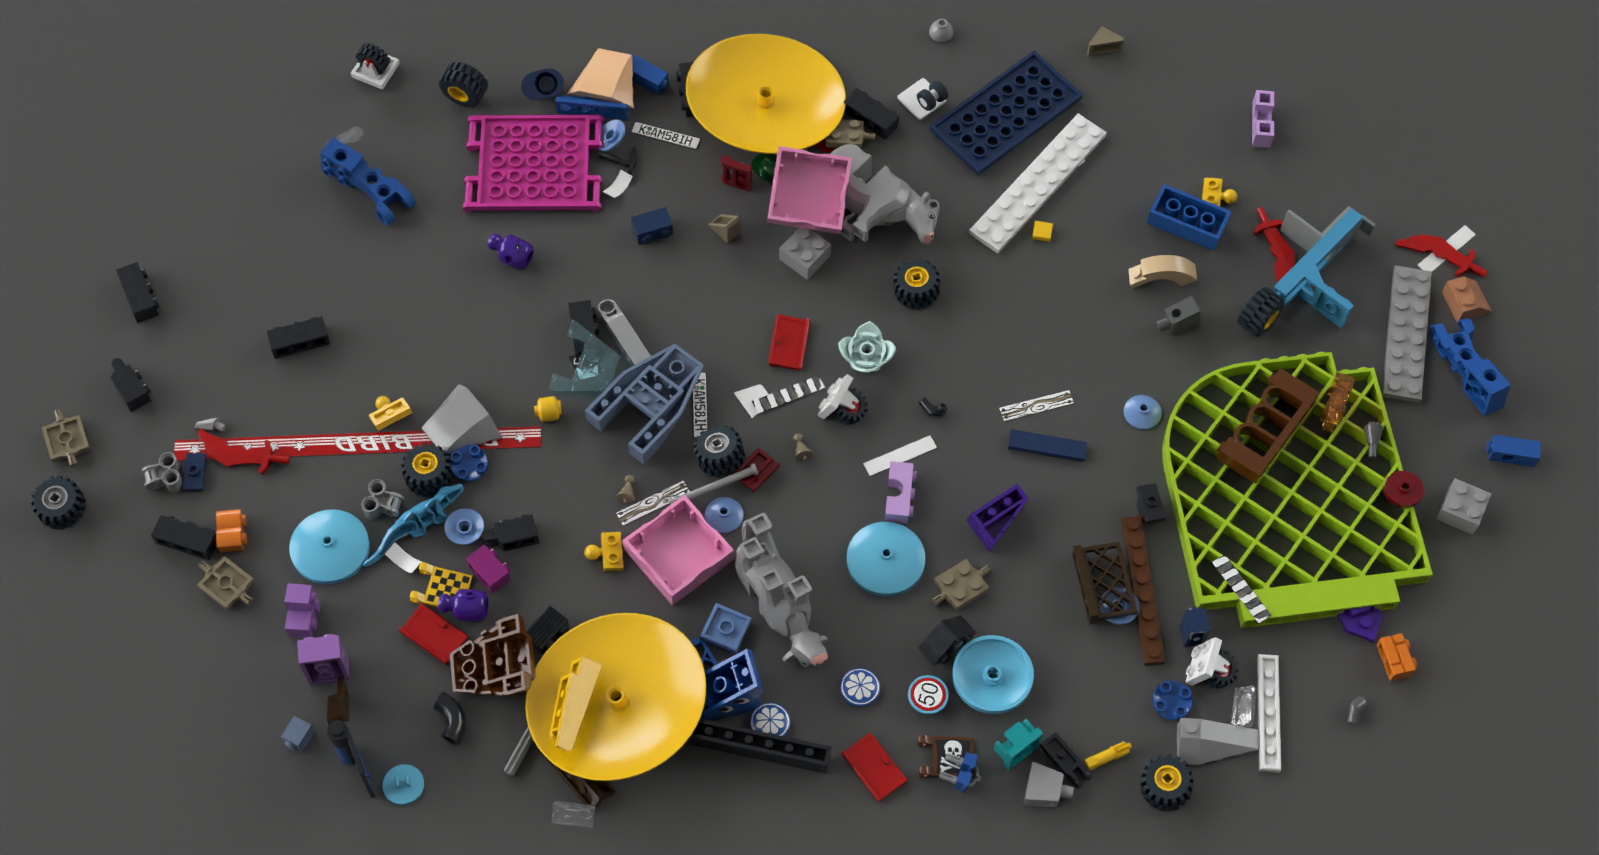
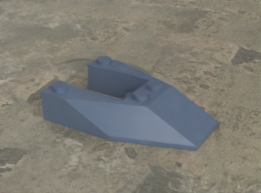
M673 344L623 371L585 410L586 421L601 432L629 402L649 416L651 420L628 443L629 454L644 465L657 452L682 416L704 365L678 345Z

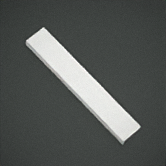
M1258 654L1259 771L1280 773L1279 656Z

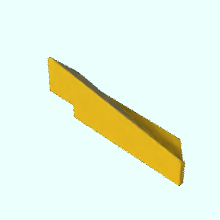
M580 657L571 662L570 673L561 677L550 729L551 738L556 740L555 747L565 751L572 750L601 669L600 663Z

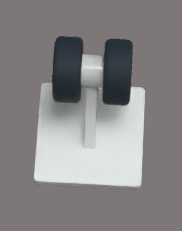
M922 78L900 93L897 99L919 120H922L946 103L948 91L940 81L936 80L930 84L925 78Z

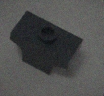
M1156 483L1137 486V509L1142 522L1151 524L1165 521L1166 515Z

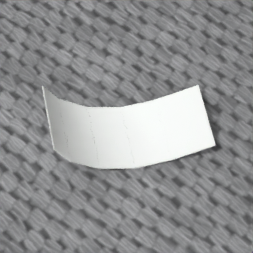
M620 170L614 183L603 192L616 198L628 187L633 176Z
M396 543L385 553L396 565L409 573H412L422 562L407 554Z

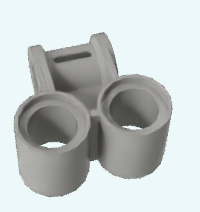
M166 452L160 456L159 464L148 465L142 468V474L145 475L146 480L144 484L146 490H156L166 486L169 492L177 493L183 489V480L179 474L181 466L173 453Z
M372 480L368 485L370 496L364 498L361 503L365 517L369 520H376L381 516V513L391 517H398L400 505L405 500L404 496L396 492L387 491L386 485L382 480ZM382 489L381 492L374 493L376 490ZM375 506L373 510H367L369 507Z

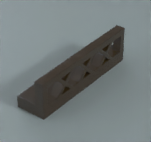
M344 676L338 677L337 694L328 696V725L337 720L343 722L350 721V696Z
M546 758L590 812L595 810L602 800L613 796L616 792L607 781H595L571 775L555 766ZM597 786L602 787L606 792L602 793Z

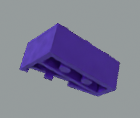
M1018 483L971 513L967 519V522L989 552L1029 500Z

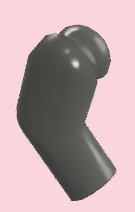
M1359 696L1350 703L1347 722L1358 723L1359 713L1367 707L1365 697Z

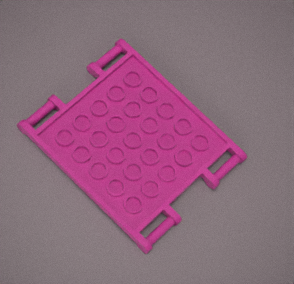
M473 115L468 117V124L470 126L469 141L467 142L466 149L468 151L480 149L478 176H466L464 178V184L466 185L465 203H463L464 212L477 210L601 211L600 185L602 184V177L599 175H588L589 149L600 151L598 148H603L602 125L604 124V117L602 115ZM590 123L595 124V140H589ZM478 124H481L480 141H476V129ZM478 184L477 202H472L473 186ZM588 184H593V201H587Z

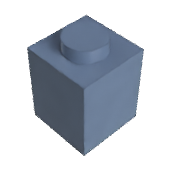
M293 716L281 738L284 746L289 750L303 752L315 730L310 723Z

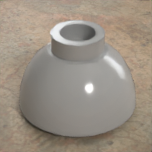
M939 19L930 26L929 35L934 41L947 42L953 37V27L947 20Z

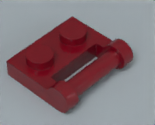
M723 155L720 159L723 170L721 182L750 192L752 188V166L731 160L730 156Z

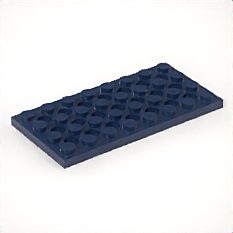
M1034 50L930 126V131L974 173L980 175L1080 101L1083 94ZM1029 71H1036L1038 74L1032 75ZM1023 80L1025 83L1018 84L1016 81ZM1041 82H1048L1050 85L1043 86ZM1003 90H1011L1012 93L1006 94ZM1035 91L1037 94L1030 95L1028 94V92ZM1060 93L1062 96L1055 97L1053 94ZM997 99L999 102L992 103L990 100ZM1015 101H1023L1024 104L1018 105ZM1046 102L1049 106L1044 107L1040 103ZM977 109H985L986 112L980 113ZM1009 110L1011 114L1006 115L1002 111ZM1034 112L1036 113V115L1029 116L1027 113ZM971 118L973 121L965 122L963 119ZM989 120H997L998 123L991 124ZM1014 122H1022L1023 125L1017 126L1014 124ZM954 127L958 128L960 131L953 132L950 129ZM982 129L985 131V133L979 134L976 132V130ZM1008 131L1010 135L1005 136L1001 132ZM970 139L972 142L967 144L964 143L962 140ZM988 141H996L997 144L990 145ZM981 150L984 154L977 155L975 151Z

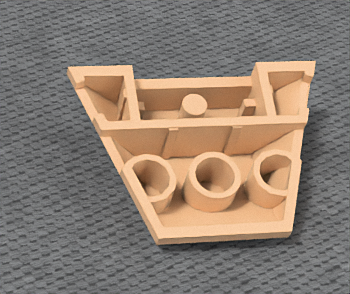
M598 48L567 94L576 97H590L615 103H625L628 108L634 109L632 55Z

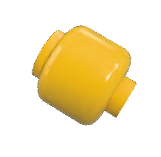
M555 396L539 398L537 405L534 406L535 417H539L543 423L557 421L560 415H562L560 400H557Z

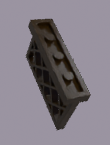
M1114 542L1083 548L1081 545L1073 546L1072 557L1089 625L1097 624L1098 620L1137 614L1120 543ZM1116 548L1117 555L1114 559L1105 554L1107 550ZM1094 552L1099 557L1093 562L1087 558L1086 553ZM1101 558L1111 562L1107 569L1098 565ZM1113 565L1121 568L1122 572L1119 576L1110 572ZM1094 568L1103 572L1099 580L1091 575ZM1106 575L1115 580L1111 587L1102 582ZM1118 582L1126 586L1123 594L1114 589ZM1099 585L1108 590L1104 597L1098 595L1095 591ZM1110 593L1120 597L1116 604L1106 599ZM1122 600L1130 603L1131 609L1123 610L1118 606ZM1103 603L1112 608L1109 613L1101 614L1100 607Z

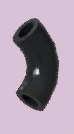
M442 692L434 704V710L441 713L446 720V726L441 737L447 742L458 746L466 729V714L457 700L449 694Z

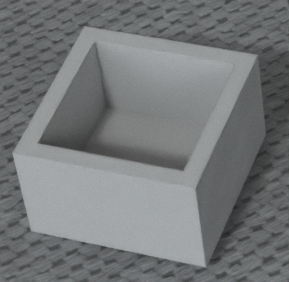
M798 228L779 248V260L807 280L831 256V244L812 230Z
M1454 478L1447 490L1436 520L1473 535L1480 525L1492 493Z

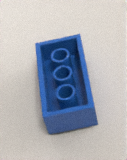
M1163 184L1150 210L1147 224L1215 251L1229 222L1232 211Z

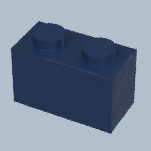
M666 207L631 217V226L638 245L647 244L653 240L673 235V225Z
M1192 607L1185 611L1179 625L1184 648L1195 647L1206 641L1210 632L1206 608Z

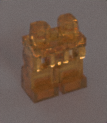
M1336 372L1327 393L1330 398L1320 417V420L1323 421L1321 429L1333 432L1335 425H1339L1347 406L1345 405L1353 388L1354 377Z

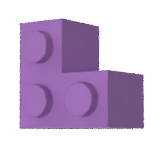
M288 583L284 601L288 609L285 630L288 636L312 637L313 631L317 629L316 613L320 612L321 602L318 600L317 593H315L312 585Z

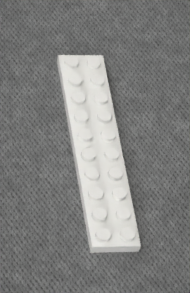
M1077 114L969 230V234L998 254L1106 137L1107 132L1080 114Z

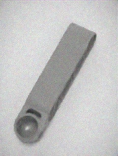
M610 299L600 302L598 304V313L631 367L651 357L616 302Z

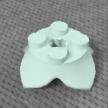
M871 321L861 325L856 330L854 337H845L838 343L841 355L851 364V368L864 373L879 371L881 366L889 362L896 352L895 345L889 340L884 341L880 329Z

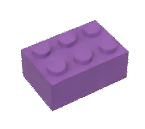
M326 634L319 638L305 637L303 640L297 641L299 665L309 685L338 682V677L344 676L345 680H350L349 658L339 635Z

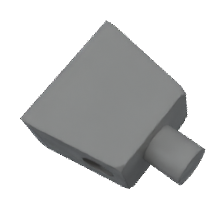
M1032 762L1024 805L1057 807L1060 797L1072 799L1074 787L1062 785L1063 773Z

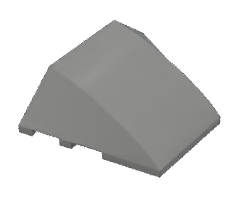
M460 384L422 427V430L436 447L438 445L441 446L442 450L447 452V455L452 454V452L463 446L483 445L485 442L493 439H502L489 413L470 390Z

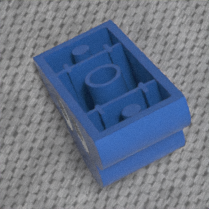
M745 649L705 671L706 698L700 719L711 720L722 715H741L754 710L761 704L760 695L764 689L751 650Z

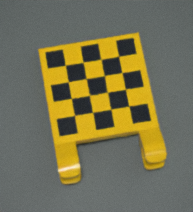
M421 562L419 572L424 575H431L426 594L412 591L410 601L438 607L440 595L448 594L451 597H455L459 589H469L473 576Z

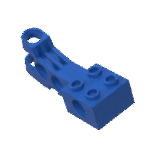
M332 137L320 152L323 173L328 177L332 176L337 179L343 186L350 188L355 186L367 193L377 205L376 216L386 226L395 220L393 213L388 208L390 204L396 200L398 202L401 201L408 210L416 205L414 197L397 179L393 177L388 179L382 175V170L377 167L372 169L367 166L364 155L336 138Z
M1471 319L1458 320L1457 325L1460 328V332L1449 335L1442 323L1431 325V337L1439 355L1443 360L1448 359L1452 364L1450 367L1454 373L1458 372L1463 377L1462 390L1480 412L1487 416L1504 408L1511 385L1508 379L1503 377L1498 371L1495 364H1492L1488 358L1482 360L1475 352L1471 342L1475 328Z

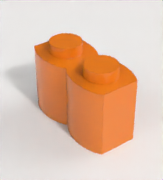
M241 509L217 511L216 541L219 552L243 551L244 544H247L246 532L244 533V526H247L246 514L243 515Z

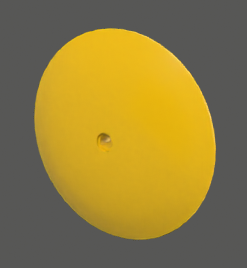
M746 34L722 40L710 46L697 57L689 70L686 80L687 101L698 122L721 141L756 153L777 154L779 146L803 150L821 142L836 129L843 117L846 106L843 103L846 99L844 84L834 66L811 47L778 35Z
M609 614L579 624L550 646L535 668L536 677L531 681V686L527 691L525 709L528 728L534 742L543 755L555 766L571 775L595 781L622 780L641 775L656 768L672 757L686 743L695 730L703 712L706 698V676L700 656L693 644L671 624L644 614ZM585 657L600 663L601 669L572 750L565 751L555 747L556 740L550 736L561 677L570 673L572 661Z

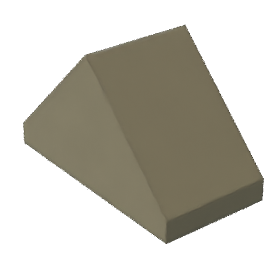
M1102 26L1089 42L1087 55L1092 56L1122 51L1124 38Z
M720 214L708 224L709 228L726 243H729L741 233L739 216Z

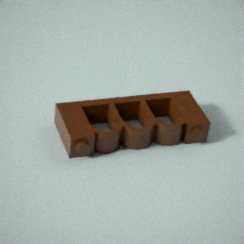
M1281 368L1276 374L1272 373L1267 381L1269 386L1264 390L1259 404L1254 405L1250 409L1245 423L1240 424L1235 429L1233 437H1229L1226 442L1222 441L1217 448L1219 452L1217 460L1257 484L1312 408L1320 393ZM1277 397L1296 408L1297 412L1290 418L1272 407L1266 399ZM1263 416L1282 427L1283 431L1277 438L1256 425L1252 418ZM1241 435L1251 436L1270 449L1262 457L1244 446L1238 437Z

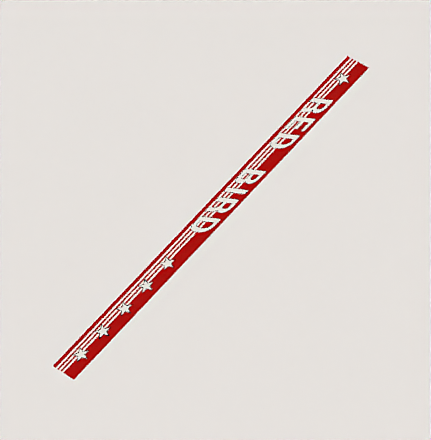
M541 426L497 428L502 439H493L485 442L483 445L477 444L480 449L541 447ZM424 431L221 438L226 440L230 447L240 445L247 450L249 448L264 450V441L268 440L272 446L273 455L282 456L408 452L409 449H415L414 446L416 445L422 446V443H427V445L433 443ZM200 439L175 440L174 455L178 461H184L186 453H205L207 455L206 460L213 459L204 448L205 443L201 442Z

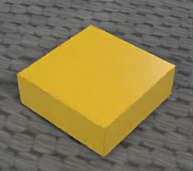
M1035 221L1032 239L1050 242L1053 223Z

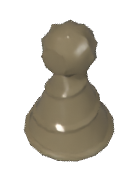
M796 433L793 436L794 442L797 443L795 460L807 461L808 458H811L813 452L802 442L803 436L800 433Z
M627 475L625 477V486L616 496L624 504L635 501L631 484L635 483V478L633 475Z

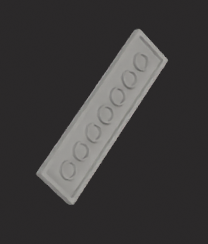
M1396 265L1393 268L1382 397L1420 403L1422 400L1432 271Z

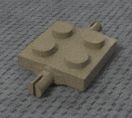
M841 119L836 129L825 138L826 147L839 148L850 143L862 149L864 140L875 141V133H865L863 128L864 121Z
M58 409V412L55 410L56 421L42 427L50 459L53 463L68 459L70 468H74V465L77 467L78 463L75 456L91 450L80 415L64 418L62 409Z
M224 556L212 567L204 560L199 563L198 567L206 573L204 578L197 584L198 588L223 608L228 610L239 599L247 605L253 602V598L247 595L246 591L255 582L254 578Z
M965 559L934 578V583L940 589L941 594L932 598L933 604L937 606L946 600L958 611L989 592V586L983 580V576L991 572L990 567L986 565L977 570Z

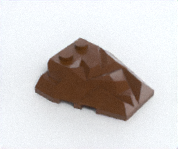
M520 614L495 622V627L489 631L486 629L480 633L482 636L474 641H467L450 653L453 692L512 696L529 690L531 681L536 677L531 636L526 633V625Z

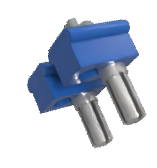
M966 752L964 758L947 753L945 759L960 765V770L962 771L959 772L958 776L941 771L939 778L955 784L954 789L960 790L961 793L966 792L968 786L971 787L977 781L980 782L982 777L979 775V768L975 765L978 755ZM975 768L976 776L978 778L974 779L972 783H969L972 776V771Z

